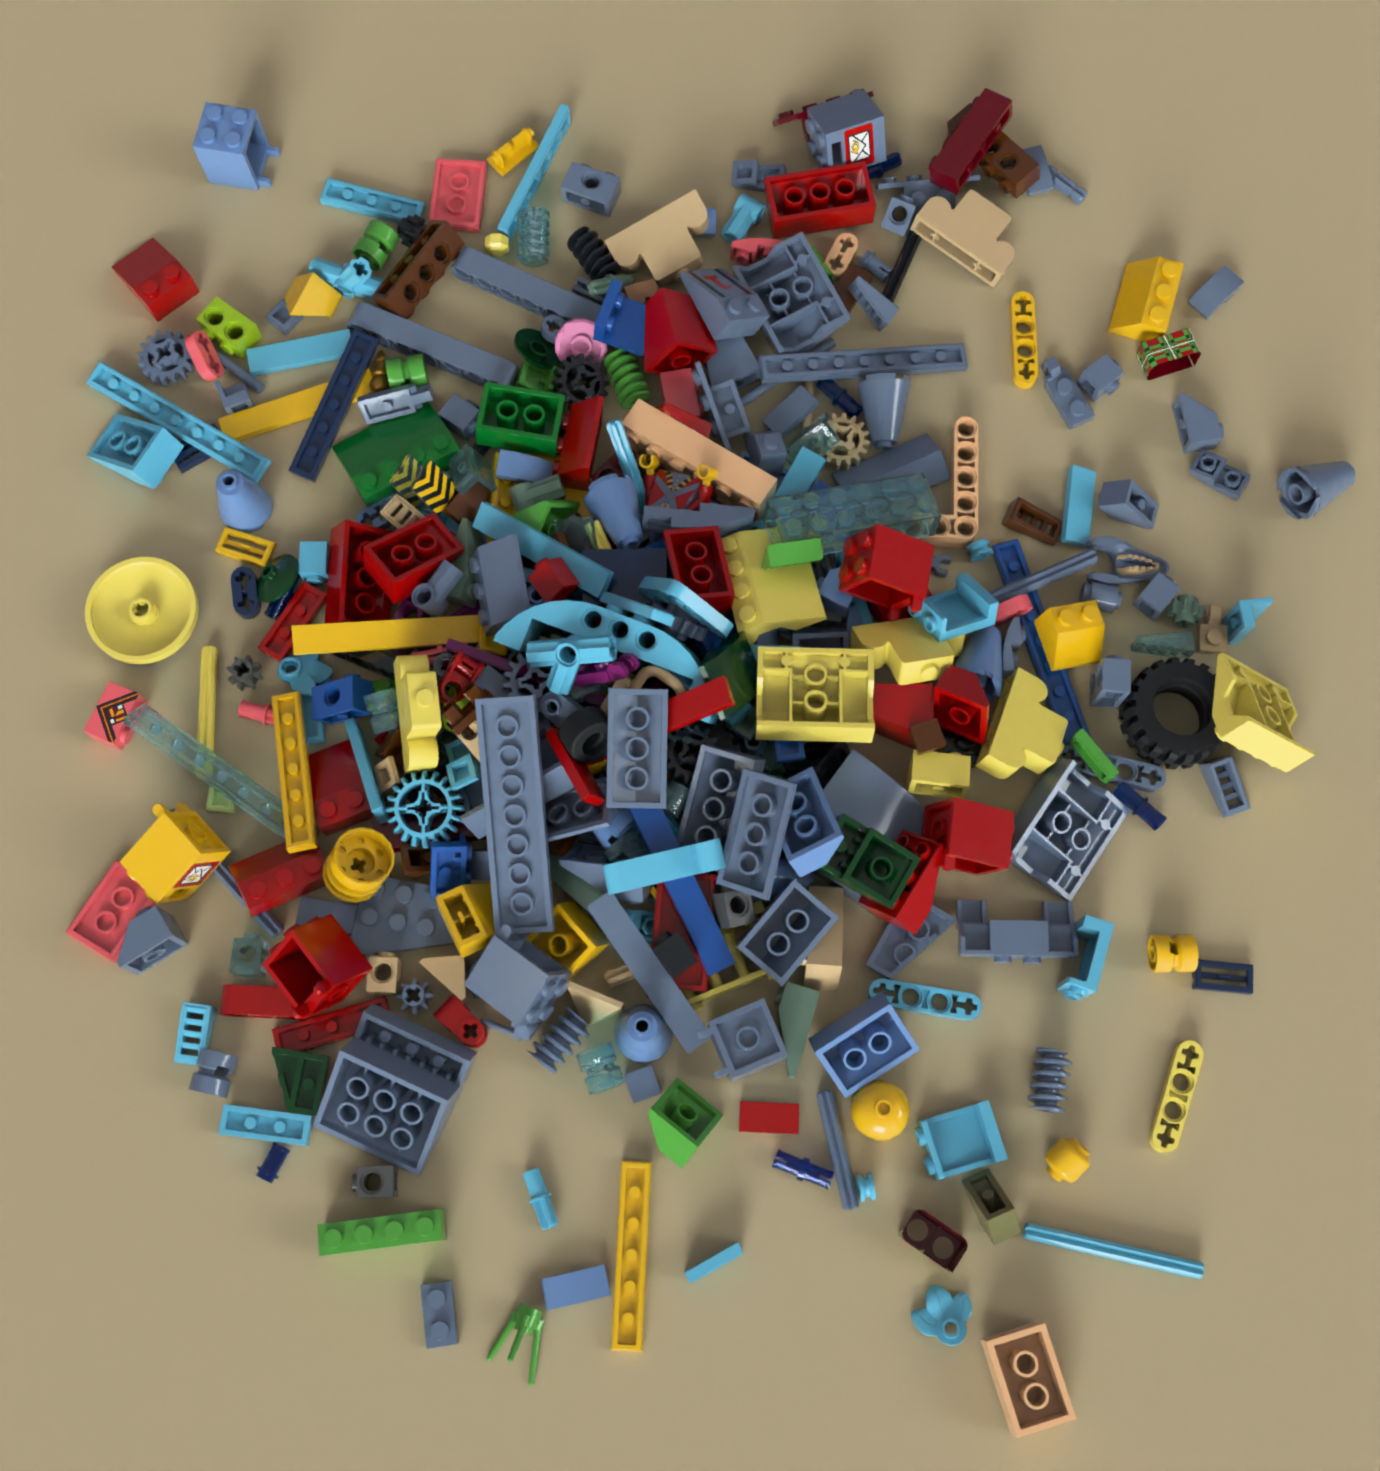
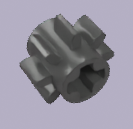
M249 655L245 659L235 657V662L232 666L227 667V670L232 674L228 681L232 685L237 683L240 691H243L245 687L256 689L255 684L257 681L263 680L261 674L257 672L262 666L259 662L253 663Z

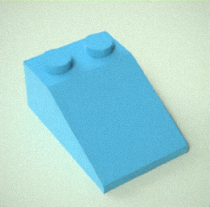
M116 413L86 456L140 485L155 489L163 481L164 475L172 463H174L184 445L162 426Z

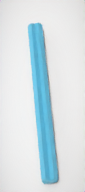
M1025 1223L1023 1229V1238L1192 1278L1201 1279L1203 1276L1204 1264L1202 1262L1034 1223Z

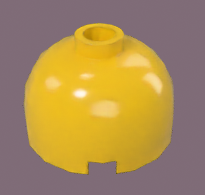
M884 1080L871 1081L860 1088L854 1095L850 1106L851 1120L856 1129L861 1134L876 1141L890 1140L899 1135L907 1126L910 1117L909 1101L904 1092L895 1084Z

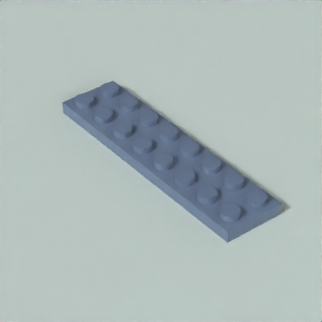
M536 694L475 699L495 935L506 924L513 927V934L553 932L555 930Z

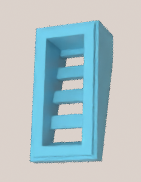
M183 1002L174 1062L196 1065L200 1049H208L217 1008L209 1005ZM193 1013L203 1014V1020L192 1019ZM190 1025L201 1026V1032L190 1031ZM187 1037L199 1038L200 1044L186 1042ZM184 1050H198V1056L185 1055Z

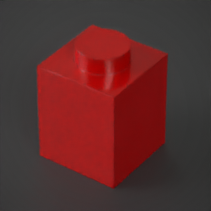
M561 557L540 560L534 566L535 570L528 577L545 603L565 600L580 584Z

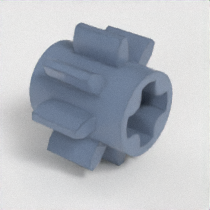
M413 978L410 985L401 983L404 990L402 994L396 995V998L405 1002L401 1006V1010L406 1011L411 1007L413 1015L417 1016L418 1009L424 1008L429 1010L427 1002L428 999H433L434 995L426 992L430 986L427 982L419 986L418 980ZM411 992L419 993L418 995L421 999L418 1002L412 1000Z

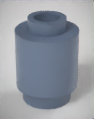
M1091 581V583L1084 582L1079 603L1096 600L1100 611L1112 613L1114 608L1119 609L1122 593L1118 592V586Z

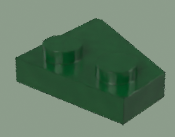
M272 1047V1055L277 1066L278 1078L283 1089L287 1111L316 1116L322 1100L330 1056Z

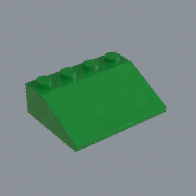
M424 402L423 407L417 409L415 413L377 422L332 446L333 451L366 507L397 492L390 484V480L406 455H409L423 470H425L430 461H433L444 472L459 465L463 460L459 446L429 402Z

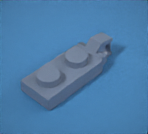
M1054 357L1045 360L1041 367L1046 375L1043 378L1045 382L1044 388L1067 427L1072 429L1092 420L1095 414L1071 374L1065 367L1061 369Z
M406 384L360 396L357 398V403L366 425L417 412V409L423 407L424 402L433 400L434 392L431 384L417 387L415 384Z

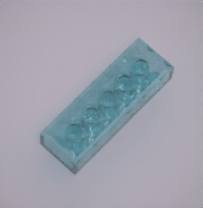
M921 472L767 498L763 521L772 544L820 538L823 555L843 552V546L847 538L875 524L886 526L916 539L934 536L942 515L925 474Z

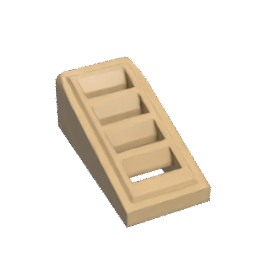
M398 493L380 511V515L397 530L425 517ZM410 512L411 516L401 525L400 522Z

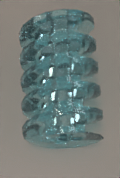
M528 207L521 210L517 215V259L525 266L539 267L548 263L546 257L550 254L548 248L550 244L548 239L550 235L548 229L550 226L548 220L550 214L545 208Z

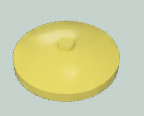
M154 557L130 558L110 567L92 586L85 605V622L93 641L110 657L129 664L154 663L174 654L187 642L193 633L199 614L197 594L190 580L172 563Z

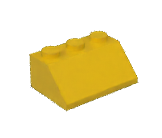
M1160 256L1127 263L1108 332L1142 342L1163 336L1167 331L1184 263Z

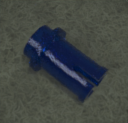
M273 1142L261 1167L257 1166L258 1172L256 1176L270 1183L275 1178L278 1179L277 1173L291 1150Z

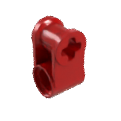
M460 648L450 660L445 673L437 684L439 702L446 705L452 700L455 703L461 701L465 697L462 693L463 689L469 683L476 681L485 664L475 662L466 656L464 650ZM446 684H451L455 687L457 693L455 698H449L446 695Z
M454 994L433 1014L450 1033L452 1032L470 1048L481 1047L487 1040L488 1033L485 1026ZM468 1029L476 1030L478 1036L475 1039L471 1037L467 1032Z

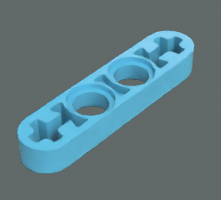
M889 979L873 981L867 991L868 998L871 999L877 995L873 993V989H878L880 985H884V990L887 992H894V986L899 987L896 995L897 1003H892L894 996H886L894 1009L963 1021L975 1019L982 1010V1003L974 994ZM907 989L914 990L918 995L917 1003L915 1005L905 1004L902 1000L903 991ZM940 994L945 997L947 1001L945 1009L936 1010L932 1007L931 998L933 995ZM952 996L957 997L955 1003L964 1004L967 999L970 1000V1005L975 1006V1010H972L967 1015L965 1014V1009L955 1007L954 1013H951L950 1010L953 1005Z

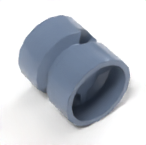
M201 1048L196 1062L199 1071L193 1073L189 1090L227 1098L232 1083L228 1077L235 1073L239 1057Z

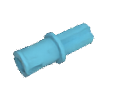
M538 1167L523 1173L522 1176L531 1197L529 1204L533 1203L541 1229L547 1230L558 1225V1220L550 1200L552 1193H548L540 1172L541 1169Z

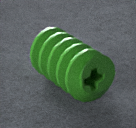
M619 349L605 357L603 361L604 367L607 369L614 392L618 396V402L623 409H631L638 399L646 402L651 398V392L646 390L648 384L643 381L644 374L639 372L641 367L636 363V355Z

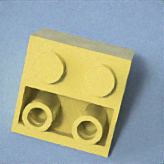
M913 749L905 776L907 792L911 794L965 799L970 787L971 756L962 755L958 752L940 753L934 751L918 756L917 751Z

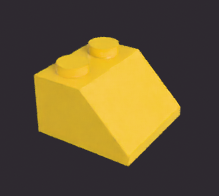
M1096 600L1051 607L1034 620L1051 672L1101 661L1105 623Z

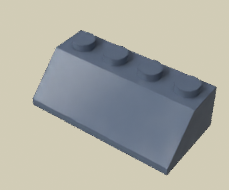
M701 744L677 836L680 847L720 838L722 850L724 851L743 769H749L763 773L765 759L738 751Z

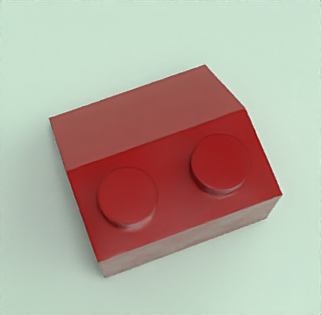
M950 664L934 687V719L937 718L940 728L985 745L987 742L990 703L976 674Z

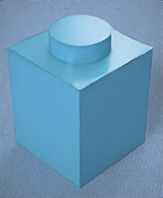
M300 541L298 573L303 581L311 585H321L328 580L330 546L327 541Z

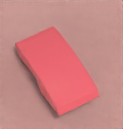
M746 238L732 241L730 260H734L741 265H752L756 263L757 258H766L771 249L782 241L769 238Z

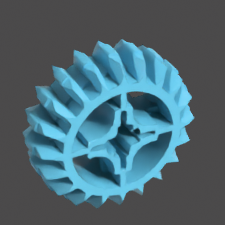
M422 770L421 779H419L416 772H411L412 782L402 777L400 780L404 787L401 789L394 785L392 788L398 793L397 797L388 796L387 798L388 801L395 803L394 807H386V812L395 813V816L387 820L388 823H398L392 830L393 833L399 834L404 831L401 836V841L407 842L412 836L411 846L413 847L418 846L420 839H422L423 848H429L430 839H432V842L440 841L439 836L449 841L451 838L446 831L450 829L452 832L457 833L459 829L452 824L454 820L462 823L460 816L456 815V811H465V806L456 805V802L461 801L463 795H453L455 791L451 789L452 786L447 787L450 782L449 778L445 776L439 782L440 773L434 771L431 779H429V772L427 770ZM430 786L439 788L445 795L448 804L434 803L432 793H430ZM421 787L418 799L414 803L404 805L410 793ZM428 801L427 805L436 809L427 811L425 818L423 813L413 810L424 807L425 802ZM447 813L444 822L437 829L430 831L433 819L437 815ZM404 814L416 815L418 817L421 833L409 827Z

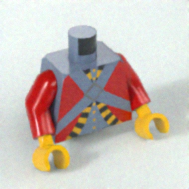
M642 454L639 457L640 466L646 469V474H644L646 506L699 511L700 502L710 503L713 485L710 483L718 477V471L715 467H709L708 469V465L700 464L697 468L698 477L658 470L657 473H654V469L659 466V458L651 454V463L648 465L647 455Z

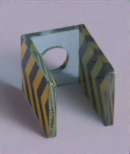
M406 455L390 480V484L418 511L429 514L434 512L436 516L441 515L457 490L456 485L433 461L427 460L422 467L411 455Z

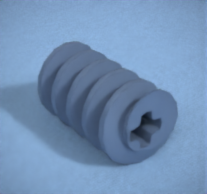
M568 1006L565 1008L568 1018L558 1015L557 1020L560 1026L550 1024L548 1027L552 1035L542 1033L540 1036L544 1044L534 1041L532 1045L536 1053L528 1051L552 1073L557 1072L554 1062L565 1063L562 1053L570 1056L573 1055L570 1047L571 1044L578 1047L582 1045L578 1038L579 1035L586 1038L590 1036L586 1029L589 1025Z
M1037 1047L1035 1050L1036 1054L1043 1058L1035 1059L1033 1062L1041 1070L1033 1071L1031 1074L1039 1082L1030 1083L1029 1087L1037 1093L1028 1095L1027 1099L1035 1105L1027 1107L1049 1113H1064L1065 1109L1058 1106L1057 1102L1066 1101L1067 1097L1060 1094L1059 1090L1068 1089L1069 1086L1061 1082V1078L1070 1077L1071 1074L1063 1070V1066H1070L1073 1062L1065 1058V1055L1068 1054L1066 1052Z

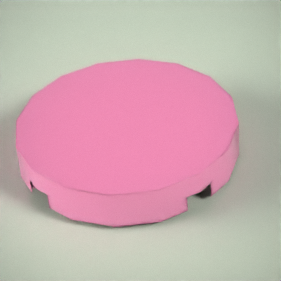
M574 318L565 322L558 329L555 337V352L560 361L566 360V357L572 354L576 357L580 353L584 354L585 359L593 356L594 364L604 360L607 344L593 339L594 321L587 318Z

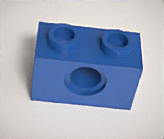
M345 674L342 679L325 680L322 685L311 688L312 720L334 725L352 717L355 719L373 714L372 681L361 678L359 674Z

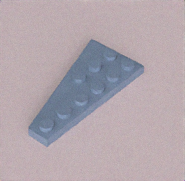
M389 877L386 878L375 895L366 901L359 902L350 938L364 956L377 955L378 952L411 951L454 944L438 910L436 898H430L429 885Z

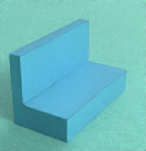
M1272 597L1239 600L1222 619L1223 625L1228 626V645L1239 644L1256 626V619L1273 603Z

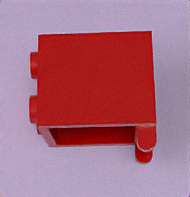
M875 524L847 538L844 543V559L839 571L840 583L838 591L887 608V618L890 621L898 620L901 608L908 605L910 610L916 613L922 609L923 599L927 598L934 545L886 526Z
M958 797L949 798L925 806L921 836L944 845L940 867L945 871L956 870L978 876L1009 869L1012 859L1011 844L1012 835L1015 831V812Z
M332 914L322 918L318 916L313 917L302 926H299V924L291 926L284 932L285 938L269 950L270 956L262 964L295 1007L292 1015L298 1020L302 1018L307 1019L343 1002L373 969Z

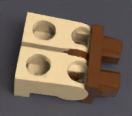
M471 682L462 691L463 695L470 701L464 708L461 709L452 700L441 711L448 721L446 724L480 763L475 699L494 696L485 688L482 689L474 682Z

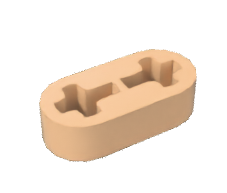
M851 233L840 234L825 259V263L834 274V281L840 280L856 256L858 239ZM846 243L850 244L845 253L841 252L842 246H845ZM837 260L840 261V267L832 270L831 266H834Z

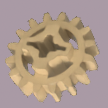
M833 413L830 421L824 417L822 418V426H815L816 434L812 436V442L815 444H813L812 451L819 452L818 455L827 459L825 467L828 468L831 464H835L836 471H839L840 465H844L846 470H850L851 463L858 466L860 458H866L867 449L870 446V441L867 440L869 438V431H863L864 422L855 423L856 416L849 420L846 413H843L841 418H837V415ZM825 435H827L828 440L826 445L823 442ZM856 438H857V440H858V447H857V449L855 448V443H854V441H855Z

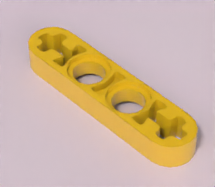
M1020 291L1013 295L1009 305L1012 379L1017 387L1028 389L1035 384L1038 377L1035 301L1030 293ZM1019 301H1022L1023 305L1026 306L1023 315H1020L1021 306L1018 304ZM1024 323L1029 326L1030 331L1021 333L1017 330L1016 325ZM1019 347H1027L1031 351V355L1023 357L1019 355L1017 349ZM1024 365H1027L1026 373L1027 376H1030L1029 379H1024V375H1021Z

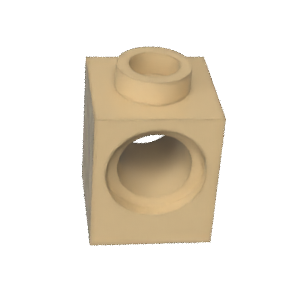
M378 952L377 957L369 956L368 962L373 969L367 974L366 992L370 995L396 996L400 994L403 961L395 957V953ZM385 966L391 967V976L387 980H379V970Z

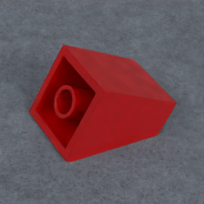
M661 287L646 302L645 372L660 375L662 372L686 368L694 370V362L700 361L701 365H703L718 352L715 340L711 336L689 294Z
M874 683V733L915 749L908 729L910 726L934 719L933 683H914L908 685Z

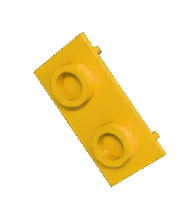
M530 127L522 128L520 133L497 151L493 150L492 155L486 158V161L502 177L538 149L539 144L532 138L535 134Z

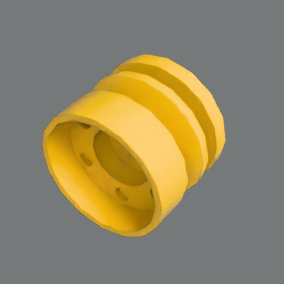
M358 827L348 830L339 837L323 865L322 876L326 887L334 896L346 902L358 903L370 899L378 892L394 866L395 854L392 845L383 834L374 829Z

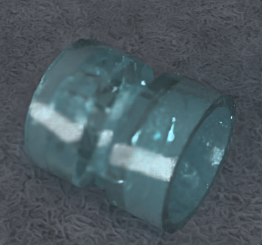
M396 687L363 696L367 712L373 715L369 719L373 734L400 728Z
M605 1043L576 1055L581 1072L587 1073L584 1081L590 1096L625 1083L620 1066L614 1065L617 1057L612 1043Z

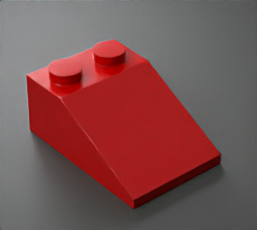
M151 238L111 267L157 322L199 293L191 275L154 238Z
M433 512L363 546L364 568L389 599L396 604L412 596L413 590L418 585L427 583L443 559L452 563L464 553L465 548Z
M350 739L309 754L314 815L319 829L328 836L372 819L374 814L368 802Z

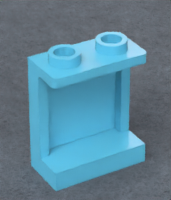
M965 572L957 575L955 589L923 599L922 609L916 613L912 612L908 605V613L938 642H942L995 625L999 601Z
M1089 915L1083 916L1074 923L1077 937L1087 940L1077 979L1067 977L1059 982L1056 990L1063 992V997L1075 1001H1080V998L1084 999L1097 991L1114 928V923Z
M989 1100L917 1122L918 1128L914 1129L919 1146L924 1145L928 1156L924 1158L928 1175H934L935 1180H941L1008 1159Z

